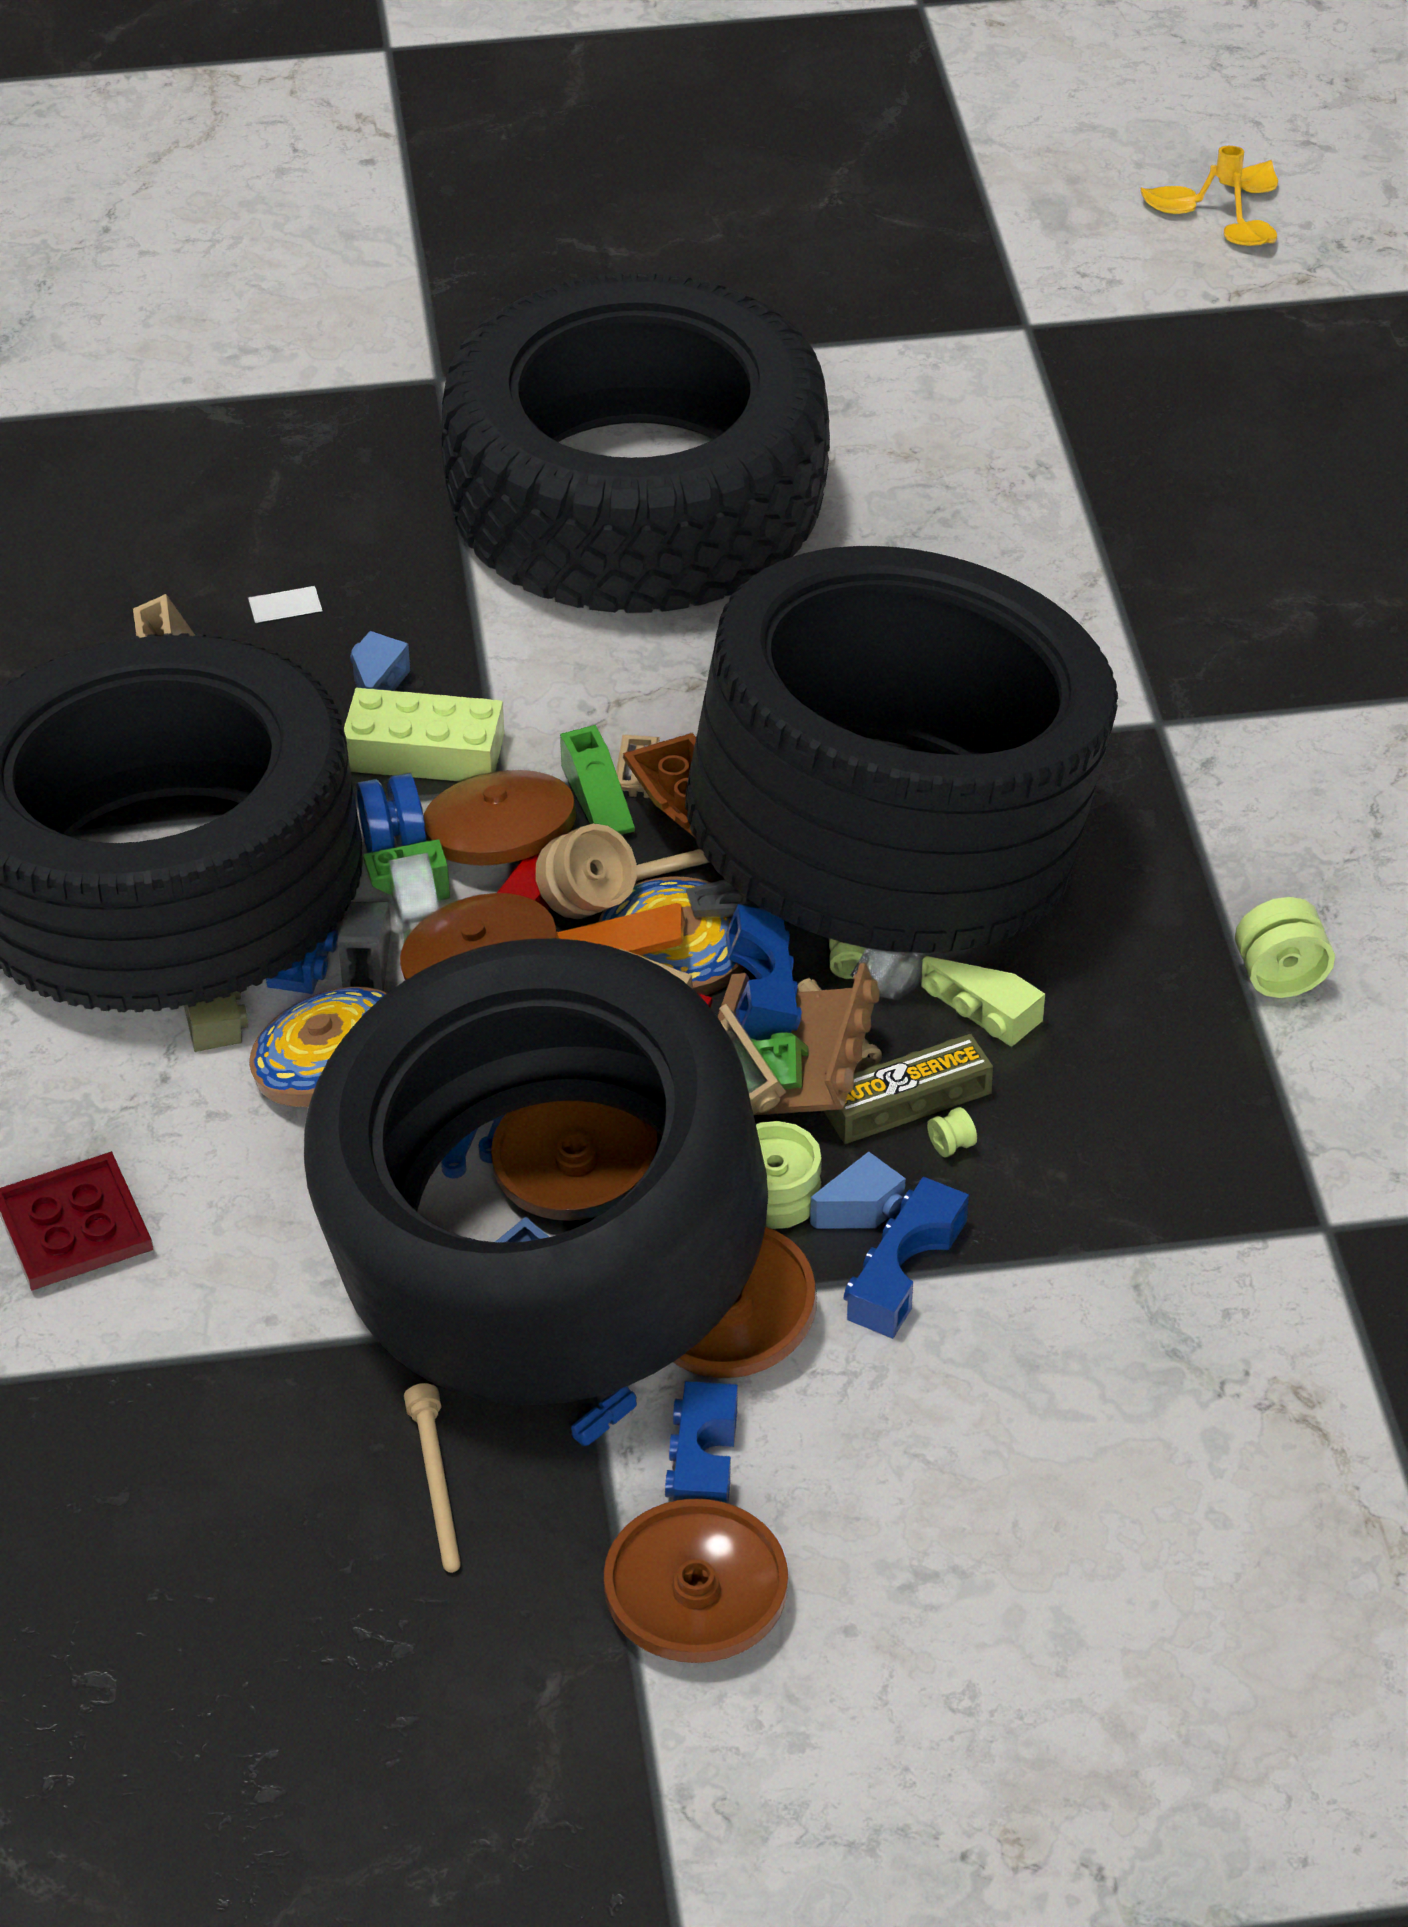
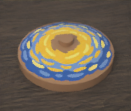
M662 877L647 880L634 885L630 896L621 904L603 910L598 922L679 903L684 912L683 943L673 948L640 956L692 975L693 990L702 995H709L728 986L732 974H740L745 970V967L728 958L725 934L732 917H694L686 889L711 882L690 877Z
M368 987L333 989L308 997L274 1018L257 1037L249 1058L251 1073L262 1094L282 1105L309 1107L316 1083L332 1053L363 1014L387 993Z

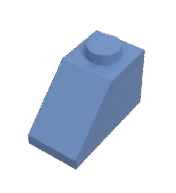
M369 631L360 643L355 644L351 651L350 661L353 664L354 681L357 688L395 691L410 672L408 643Z
M868 1151L811 1196L810 1224L816 1229L877 1228L888 1218H894L900 1213L901 1203L905 1196L906 1178Z

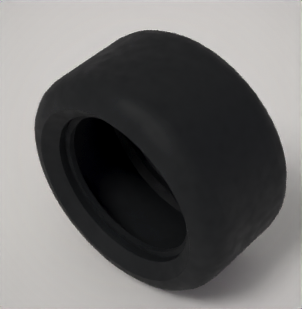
M546 938L501 942L479 947L438 962L403 981L363 1014L343 1037L328 1059L316 1083L309 1104L304 1129V1166L307 1188L330 1252L357 1314L371 1334L395 1359L412 1372L433 1384L460 1395L488 1402L512 1405H548L583 1400L627 1387L658 1372L699 1343L721 1321L735 1303L747 1283L758 1258L766 1225L768 1204L767 1173L742 1063L731 1038L717 1015L702 997L677 976L638 955L587 941ZM556 1101L598 1103L625 1111L641 1119L662 1136L657 1153L646 1173L622 1200L590 1222L552 1237L523 1242L481 1241L444 1230L418 1213L424 1189L433 1172L449 1151L463 1138L485 1123L524 1107Z

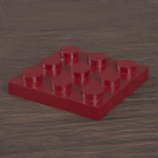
M112 1151L0 1188V1217L31 1291L153 1250L152 1239Z

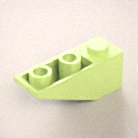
M930 956L923 958L921 987L930 995L938 997L953 1007L961 1016L968 1017L984 1028L991 1036L999 1038L1009 1046L1015 1045L1043 1022L1045 993L1016 974Z

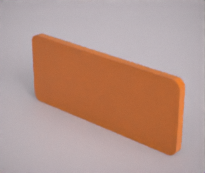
M675 903L558 932L559 939L587 941L623 949L640 956L681 945L683 943L684 912L681 904Z

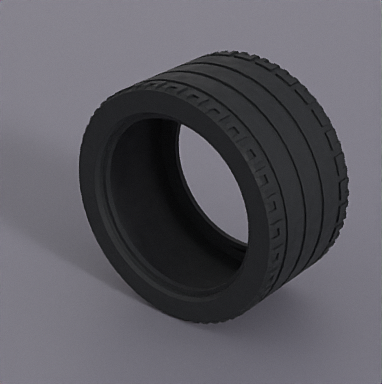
M889 546L835 547L787 558L764 568L748 578L746 583L741 584L737 588V592L730 596L729 603L725 604L720 616L685 795V809L688 811L687 820L691 825L690 830L692 835L697 838L696 843L704 852L706 859L712 863L715 870L735 889L769 913L817 935L864 948L903 953L960 951L1010 938L1014 934L1025 931L1028 926L1036 924L1040 921L1041 917L1046 916L1050 912L1051 907L1057 905L1060 897L1066 891L1067 884H1069L1116 717L1118 692L1116 691V680L1113 678V670L1098 644L1070 614L1027 585L987 567L934 552ZM871 739H878V740H884V741L899 743V744L907 745V746L914 747V748H917V749H921V750L926 751V752H919V751H913V750H909V749L894 747V746L887 745V744H884V743H880V742H877V741H874V740H871Z

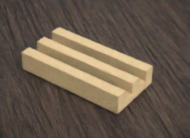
M622 735L616 773L622 791H629V797H636L637 792H644V798H650L633 772L631 780H624L627 764L623 759V753L629 752L630 744L636 745V749L645 747V745L649 746L659 743L660 737Z

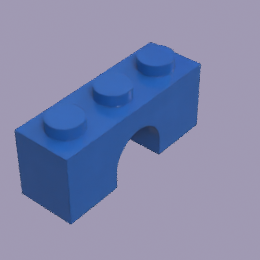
M685 1381L683 1399L675 1398L673 1425H680L679 1434H671L669 1461H676L675 1471L667 1470L665 1497L673 1498V1501L708 1499L729 1504L731 1456L712 1455L704 1450L713 1446L734 1447L738 1385Z

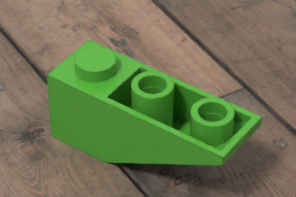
M592 725L561 733V767L590 824L609 826L621 835L634 832L635 827L609 749L597 726Z

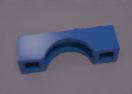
M738 904L725 934L728 958L748 969L757 979L748 980L736 1008V1017L749 1037L755 1040L771 1039V1035L776 1033L796 1031L801 1021L802 1011L800 1007H797L796 1003L798 986L792 977L794 960L793 956L789 955L790 934L789 931L785 930L784 920L766 910Z
M924 1176L914 1191L909 1189L906 1192L901 1203L899 1215L896 1219L890 1218L882 1233V1241L877 1248H870L864 1259L862 1272L858 1278L853 1276L846 1286L843 1299L847 1301L848 1321L893 1339L912 1310L913 1281L905 1275L900 1266L909 1257L919 1252L949 1250L967 1222L969 1194Z

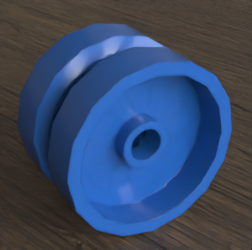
M411 773L391 776L387 783L388 801L382 784L377 779L356 783L358 812L367 853L395 848L394 837L398 847L426 842L423 809Z

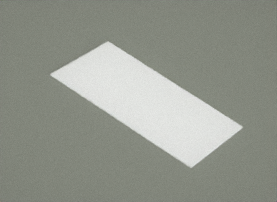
M315 586L248 598L255 623L322 611Z

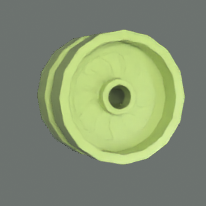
M1284 897L1269 900L1248 912L1236 927L1235 942L1245 963L1250 980L1255 990L1265 996L1285 998L1312 990L1326 979L1334 967L1335 953L1315 906L1305 899Z
M781 1121L762 1122L756 1124L767 1173L768 1204L765 1227L771 1229L790 1228L806 1221L810 1217L811 1196L821 1189L820 1147L810 1132L796 1124Z

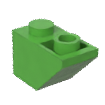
M439 839L363 854L364 863L373 887L411 906L450 899L448 865Z

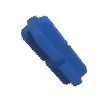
M628 1387L612 1392L598 1404L600 1406L599 1409L598 1407L592 1408L571 1426L572 1437L582 1446L590 1445L610 1428L609 1423L612 1425L616 1424L637 1406L635 1393L630 1391Z

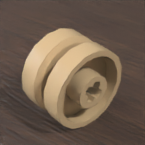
M600 824L586 825L551 840L541 850L536 862V882L542 898L552 910L566 918L579 920L621 904L631 895L637 880V863L632 848L620 833L609 826Z

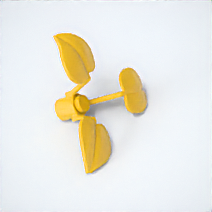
M1228 145L1219 148L1217 165L1210 166V173L1198 194L1192 189L1183 186H1165L1153 189L1141 187V195L1153 208L1171 214L1188 213L1196 209V202L1203 200L1216 175L1220 183L1234 187L1238 224L1227 225L1224 228V237L1234 244L1244 246L1275 243L1277 241L1276 230L1270 224L1261 220L1245 222L1242 215L1241 188L1250 193H1264L1277 188L1278 178L1274 171L1273 162L1269 160L1243 168L1244 150L1240 147Z

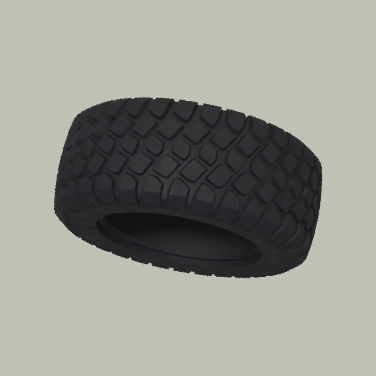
M631 272L627 276H623L622 273L596 275L595 279L584 277L563 282L562 286L556 284L533 292L531 296L522 297L503 307L501 311L492 314L479 325L477 330L470 333L461 344L460 351L455 353L446 376L441 419L442 463L448 489V498L456 525L459 527V531L467 545L474 549L475 555L487 567L496 569V574L513 585L523 586V590L542 598L552 599L554 597L557 603L577 608H584L585 605L589 606V610L614 613L618 610H625V613H652L653 609H660L661 612L689 608L690 604L699 606L723 599L724 595L730 596L737 592V588L741 584L746 583L748 578L759 571L793 557L802 547V543L808 539L819 516L829 465L830 430L825 380L816 353L808 340L802 337V333L789 320L783 318L781 314L766 304L731 288L700 279L692 281V278L672 274L657 276L656 273ZM623 423L670 425L688 429L713 439L700 446L677 453L634 458L598 455L559 443L567 437L586 430Z

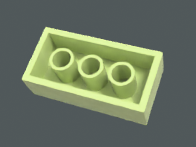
M355 688L344 726L351 772L393 776L411 773L412 777L459 782L478 775L495 772L505 734L503 701Z

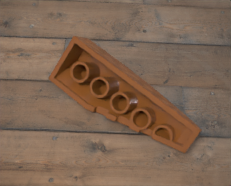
M689 733L623 753L624 761L653 803L692 835L691 825L687 820L688 811L685 809V795L696 741L695 735Z

